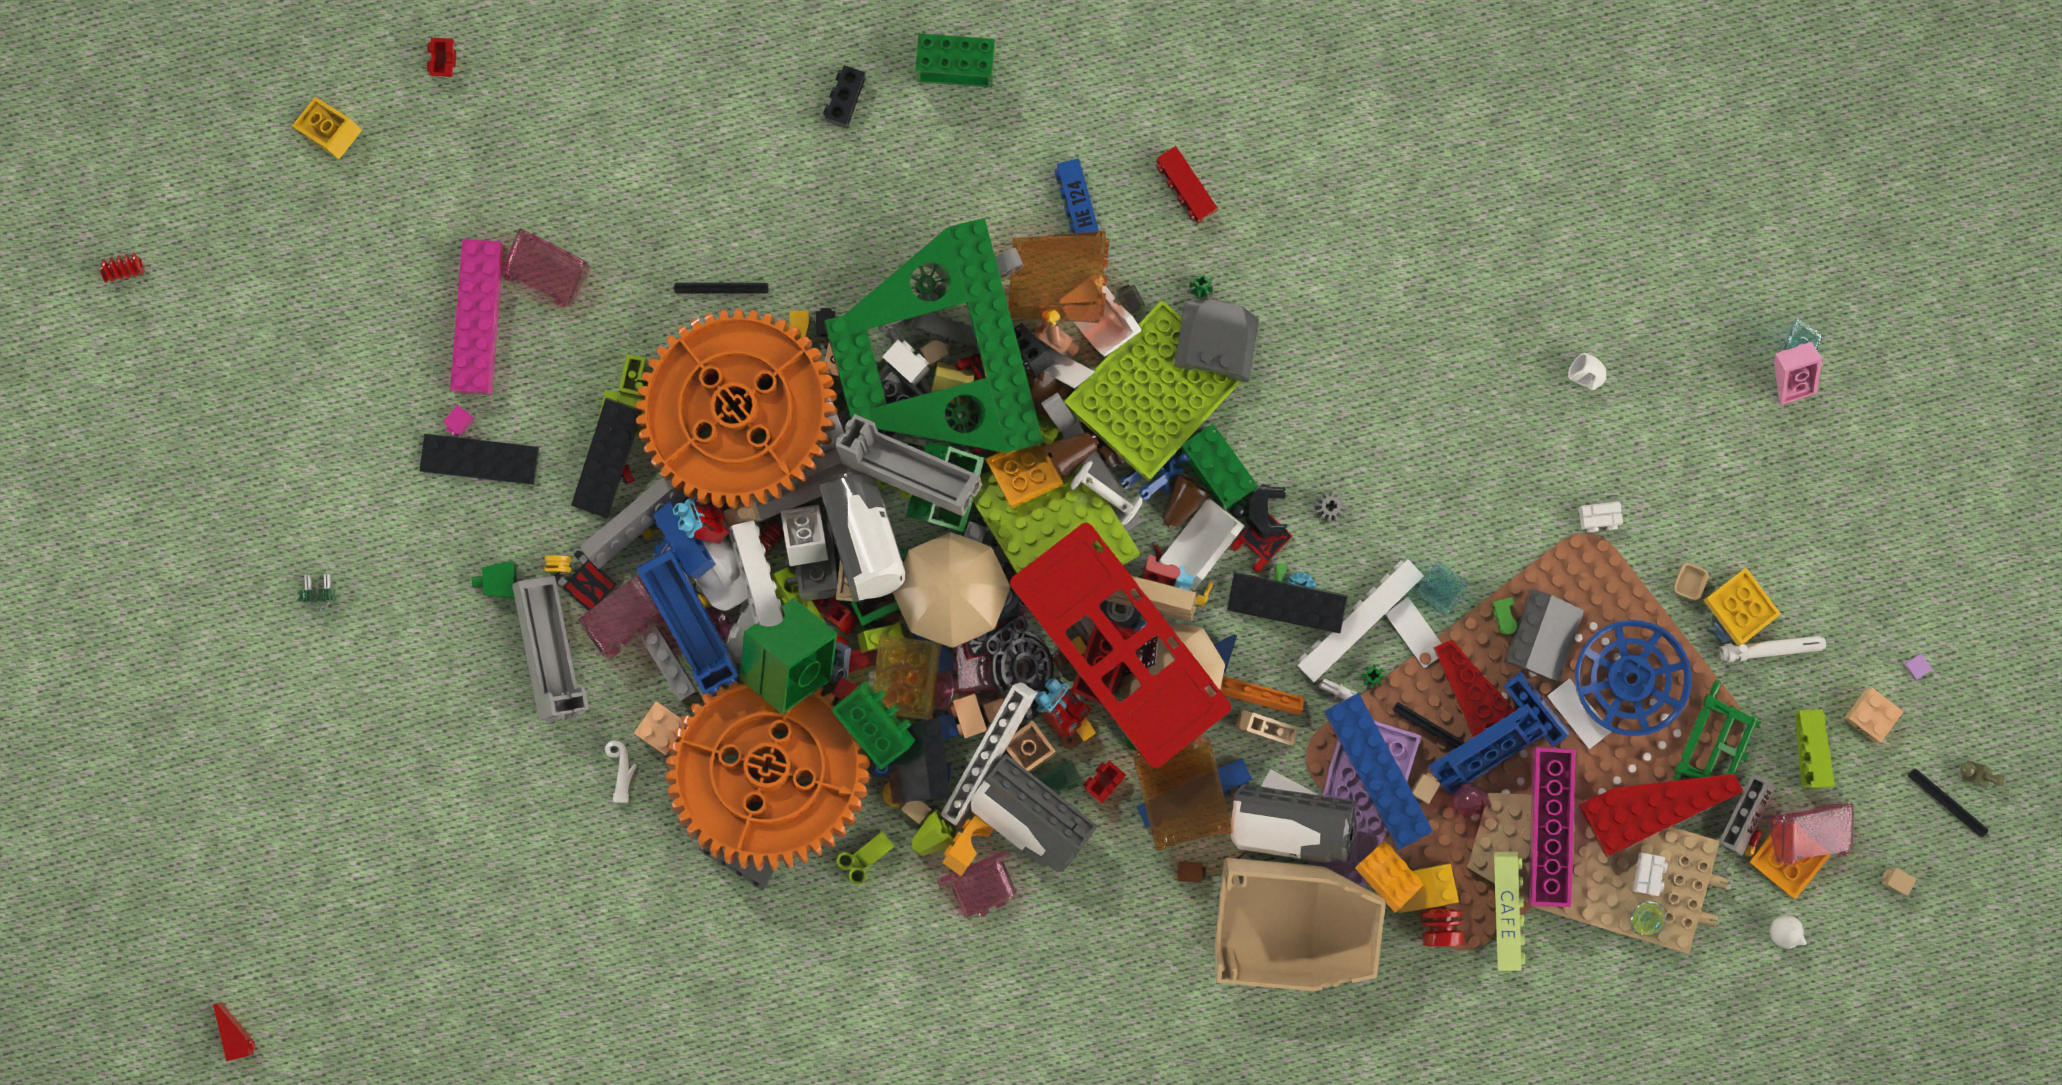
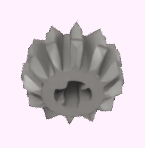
M1325 491L1322 493L1324 498L1321 496L1316 498L1320 503H1315L1314 507L1320 509L1315 511V514H1323L1319 518L1321 521L1326 516L1327 523L1331 522V517L1334 522H1338L1337 516L1343 518L1344 514L1341 511L1347 510V507L1341 506L1346 500L1339 501L1340 493L1334 497V491H1330L1329 496ZM1331 502L1335 505V508L1328 511L1329 508L1326 509V505Z

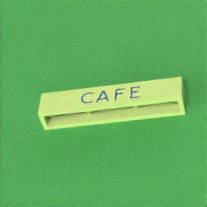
M1494 852L1498 971H1522V964H1525V952H1521V945H1525V934H1521L1520 926H1524V915H1520V907H1524L1523 896H1519V888H1523V877H1519V869H1522V858H1518V852Z

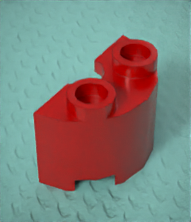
M431 37V41L427 45V51L431 53V61H427L429 76H454L453 67L456 68L457 50H454V39Z
M1110 760L1106 764L1101 762L1095 769L1097 772L1095 777H1089L1083 784L1085 790L1101 804L1104 803L1126 776Z

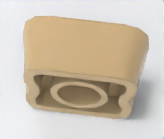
M1690 563L1683 564L1674 585V592L1691 600L1700 599L1708 580L1709 574L1707 570Z

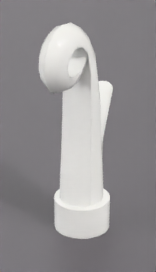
M613 740L605 746L607 756L612 758L620 756L613 802L628 803L629 784L637 764H633L629 769L626 747L623 743ZM616 746L618 747L619 751L616 753H612L610 749L611 747Z

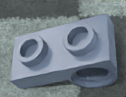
M836 642L831 681L837 684L840 677L848 681L851 648L840 642Z

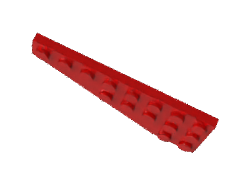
M1735 774L1616 787L1578 806L1607 858L1742 793L1743 789Z

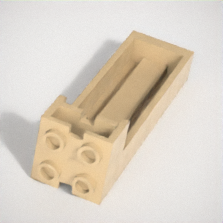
M1132 576L1161 615L1192 622L1197 605L1196 592ZM1135 588L1129 592L1136 601L1142 598ZM1117 590L1105 599L1135 608L1122 590Z

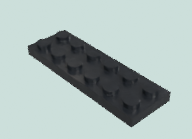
M608 397L605 398L571 506L604 518L609 517L638 428L636 418L642 415V411Z
M424 434L419 471L534 485L539 447Z
M1234 572L1227 610L1340 634L1348 595Z

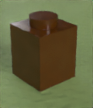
M1178 861L1177 881L1202 882V878H1206V867H1203L1202 862Z

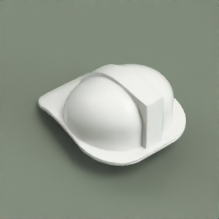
M725 537L720 544L702 540L716 565L700 578L693 577V579L712 606L718 610L728 611L748 600L730 538Z

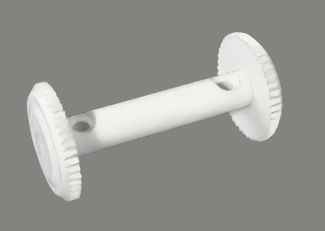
M1086 462L1075 475L1071 483V489L1074 490L1082 482L1124 512L1121 523L1126 525L1139 510L1142 504V497L1139 496L1132 504L1089 474L1088 471L1093 462Z

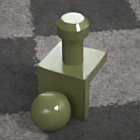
M1967 761L1960 768L1962 773L1961 779L1977 783L1985 788L1988 787L1989 782H1993L1997 786L2002 785L2004 782L2003 775H1993V770L1982 764Z

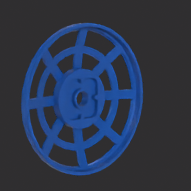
M1626 620L1607 625L1597 631L1586 642L1577 659L1575 686L1580 703L1596 723L1613 733L1625 736H1642L1660 731L1679 716L1688 701L1691 691L1692 673L1684 649L1669 632L1653 623L1641 620ZM1623 627H1642L1654 633L1648 642L1638 638H1625ZM1615 629L1617 641L1607 645L1599 654L1590 649V646L1600 636ZM1661 636L1673 646L1681 662L1669 665L1664 654L1655 646ZM1626 644L1641 645L1644 649L1639 656L1628 655ZM1618 646L1621 658L1613 663L1603 658L1610 650ZM1651 651L1659 658L1663 665L1662 667L1653 669L1646 660ZM1586 655L1594 660L1591 670V685L1581 687L1580 670ZM1600 664L1609 671L1607 681L1597 683V670ZM1683 670L1684 687L1682 696L1678 701L1668 696L1672 685L1671 672ZM1629 673H1633L1636 676V681L1633 684L1628 683L1626 680ZM1665 674L1664 691L1661 692L1654 688L1655 676ZM1610 688L1616 696L1611 706L1603 699L1599 690ZM1594 692L1598 702L1608 711L1604 720L1598 718L1585 701L1584 694ZM1649 694L1659 699L1652 707L1644 711L1641 703L1642 699ZM1623 700L1633 702L1636 713L1622 712L1618 708ZM1664 703L1675 708L1665 720L1649 727L1646 716L1657 711ZM1615 715L1626 719L1638 718L1642 730H1624L1613 727L1610 724Z

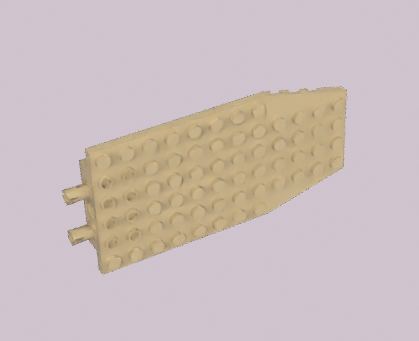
M1487 793L1467 868L1495 884L1494 852H1518V858H1522V869H1519V877H1523V888H1519V896H1523V900L1528 903L1531 795ZM1574 798L1571 907L1531 906L1689 954L1697 924L1703 923L1714 928L1717 925L1716 922L1709 919L1718 921V915L1702 912V905L1709 885L1726 890L1727 885L1720 882L1728 883L1729 881L1727 877L1712 874L1720 841L1669 827L1606 858L1578 806L1585 801ZM1639 853L1665 857V861L1668 863L1667 871L1662 874L1661 880L1664 881V889L1662 893L1659 892V896L1633 891ZM1652 903L1657 905L1663 913L1662 924L1653 933H1640L1633 925L1634 912L1641 905Z

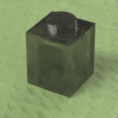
M1128 284L1119 289L1120 292L1117 293V297L1128 313L1133 314L1144 308L1145 304L1135 285L1130 287Z

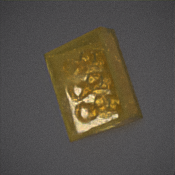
M880 635L873 690L876 693L881 689L885 691L886 696L881 700L888 708L894 704L898 707L899 710L894 714L895 716L932 720L942 644L932 641Z

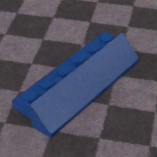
M1527 703L1512 714L1502 718L1493 726L1486 728L1474 738L1469 739L1463 745L1453 749L1444 757L1437 759L1429 765V768L1445 791L1451 795L1545 736L1548 732Z

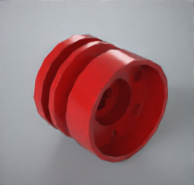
M1435 908L1421 912L1422 918H1430V921L1421 922V924L1431 927V931L1422 933L1423 946L1464 945L1463 931L1454 930V926L1463 924L1462 920H1454V917L1462 916V911L1451 908Z

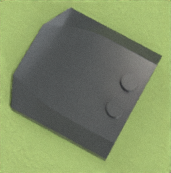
M1203 298L1185 302L1174 367L1193 370V368L1228 375L1229 379L1248 383L1259 318L1243 306Z

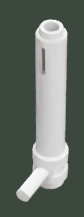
M1812 636L1744 643L1740 646L1727 643L1724 646H1720V657L1722 661L1730 663L1735 660L1739 662L1746 661L1750 658L1816 652L1826 648V641L1824 637Z

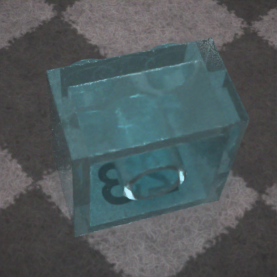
M1437 561L1413 594L1445 616L1450 612L1470 583L1443 563Z

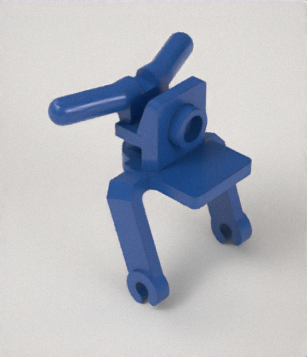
M1174 454L1153 476V481L1140 489L1139 494L1142 495L1141 497L1147 500L1158 489L1168 493L1169 478L1183 473V468L1175 463L1188 462L1190 460L1188 454ZM1134 470L1129 475L1123 477L1120 483L1123 484V488L1128 489L1143 476Z

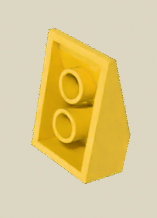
M314 97L292 125L294 129L337 159L342 157L362 131L349 117Z
M1445 863L1411 870L1420 878L1424 885L1398 910V913L1458 903L1459 900L1451 864Z

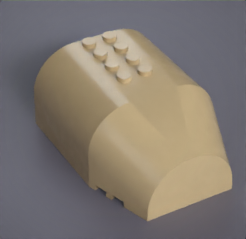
M1225 858L1215 938L1217 983L1318 991L1322 990V987L1331 985L1337 987L1340 986V983L1349 981L1355 983L1377 978L1386 905L1385 899L1325 866Z

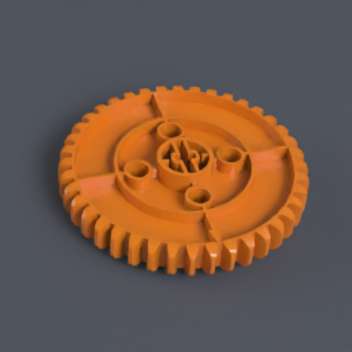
M724 309L720 311L718 320L711 313H707L705 316L706 323L701 324L697 318L691 320L692 330L688 331L686 327L680 326L678 328L680 338L676 339L674 336L669 335L666 339L670 347L666 349L659 346L656 349L657 353L661 356L660 360L650 359L648 361V364L654 370L652 373L645 372L642 374V378L648 383V386H641L637 391L645 398V400L636 403V408L644 413L636 418V423L645 428L640 431L639 438L644 442H649L645 445L644 451L647 455L654 456L651 464L655 468H662L660 472L661 477L665 480L672 479L671 485L676 490L684 488V494L688 498H693L697 495L699 502L702 504H707L712 499L713 505L717 508H721L725 500L731 509H737L740 500L747 508H752L754 498H757L762 505H766L768 502L767 494L771 493L778 500L782 498L780 488L785 487L790 492L794 491L795 486L792 480L796 478L801 482H805L807 478L803 470L807 468L815 471L817 466L812 459L814 457H825L820 444H831L832 440L825 431H832L836 427L835 423L828 418L837 414V408L830 404V402L837 399V394L835 391L828 389L834 384V380L830 375H825L829 367L826 362L819 361L821 358L820 351L817 348L811 349L812 342L808 337L800 338L801 332L797 327H792L788 330L786 320L780 319L775 323V319L770 313H766L761 320L757 310H751L746 318L742 309H736L733 318H731L727 310ZM719 374L716 384L707 385V379L710 375ZM773 379V385L770 389H760L763 380ZM738 394H744L743 396L747 399V401L750 404H752V409L750 408L748 403ZM731 396L747 416L744 421L741 420L726 401L728 397ZM721 409L736 424H729L730 421L721 413ZM706 427H712L711 436L707 439H701V431ZM766 432V440L761 444H755L754 437L756 434Z
M737 681L729 684V689L727 690L719 686L720 689L715 692L716 696L714 698L707 693L702 696L703 707L698 704L691 706L694 717L688 715L682 717L681 721L685 729L678 728L674 731V736L678 742L669 744L668 748L673 756L666 759V765L670 771L666 773L665 778L667 783L671 785L667 789L669 798L674 800L671 805L673 811L680 814L678 817L680 825L682 827L688 826V836L691 839L699 837L698 845L701 849H706L711 845L710 851L714 858L719 857L724 852L726 864H732L736 858H739L740 867L746 869L750 861H754L756 871H762L765 862L770 863L772 871L778 870L779 861H784L787 868H793V858L798 857L805 864L808 863V852L811 851L815 856L820 857L822 855V844L833 848L835 846L833 835L835 834L843 838L846 835L843 823L853 825L855 823V816L852 812H860L862 810V802L859 799L867 796V788L864 784L868 783L870 779L868 771L865 770L870 766L868 756L864 755L866 752L831 711L836 704V696L832 695V692L824 696V690L821 687L782 715L766 702L762 695H758L744 683L738 685ZM780 730L788 733L783 739H777L773 735ZM728 755L738 756L737 761L734 763L724 762L725 757ZM803 777H809L813 780L808 786H801L798 784V781ZM756 801L763 804L758 811L748 809L749 804Z

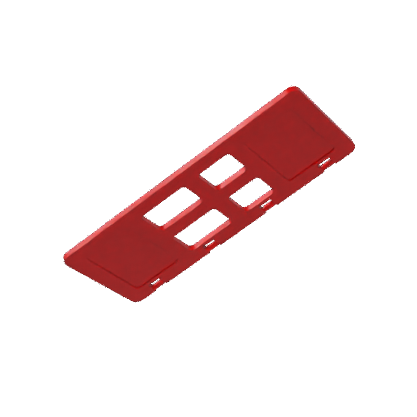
M1090 523L1079 525L1011 578V588L1152 768L1161 767L1230 712L1231 704L1219 690L1207 672ZM1096 541H1098L1104 549L1100 553H1098V551L1092 545ZM1134 588L1142 597L1138 601L1129 593ZM1117 590H1122L1146 620V625L1127 640L1123 639L1099 607L1100 603ZM1084 616H1088L1113 648L1110 654L1094 666L1088 664L1065 634L1069 627ZM1154 636H1158L1174 656V661L1156 675H1152L1136 655V650ZM1171 636L1179 645L1175 649L1167 641ZM1123 662L1140 682V687L1122 702H1118L1102 682V677L1119 663ZM1210 685L1216 692L1213 697H1210L1204 689L1206 686Z

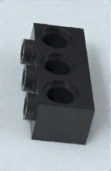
M845 65L842 70L838 71L836 88L833 87L830 92V105H826L823 113L826 122L848 129L866 79L865 72ZM848 76L855 77V80L851 83L845 81ZM842 93L849 95L846 100H840L839 96ZM835 111L843 113L839 118H835L832 115Z
M1022 322L1014 327L1023 366L1028 372L1032 371L1037 376L1055 363L1048 350Z

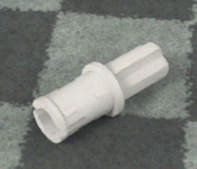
M1325 678L1319 684L1321 689L1334 694L1335 698L1339 697L1345 700L1357 693L1343 687L1341 683L1338 685Z

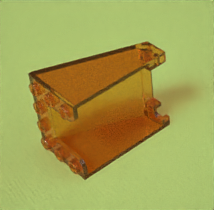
M1106 231L1013 238L1012 248L1017 249L1024 267L1010 275L1008 304L1010 316L1013 318L1048 320L1047 314L1056 310L1060 316L1059 321L1099 323L1100 317H1104L1106 293H1102V287L1106 286L1107 275L1103 274L1104 268L1108 266L1109 238H1105Z
M1201 734L1159 768H1152L1139 751L1136 750V754H1133L1156 851L1164 850L1167 846H1175L1178 843L1211 835L1217 836V834L1222 833L1223 835L1233 833L1211 741L1208 736L1205 737L1204 734Z

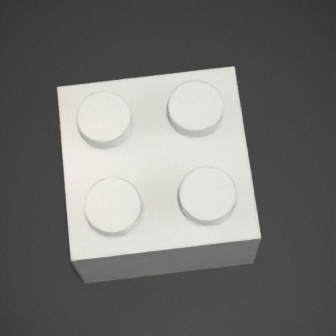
M897 340L883 355V358L916 386L930 371V368L927 366L929 362L919 353L915 356L913 354L915 350L905 340L902 343Z

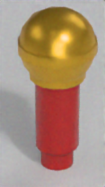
M1757 829L1753 833L1743 853L1745 856L1752 857L1755 855V846L1761 837V830Z

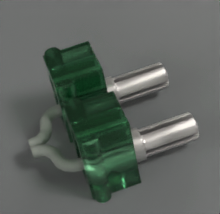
M324 574V589H319V596L317 598L315 591L312 590L311 575L304 576L305 588L304 590H299L300 598H298V601L308 603L309 607L315 608L316 612L322 611V608L327 607L330 601L337 600L335 590L331 588V574ZM318 600L326 602V604L321 605L319 609L317 606L311 605V603L317 602Z

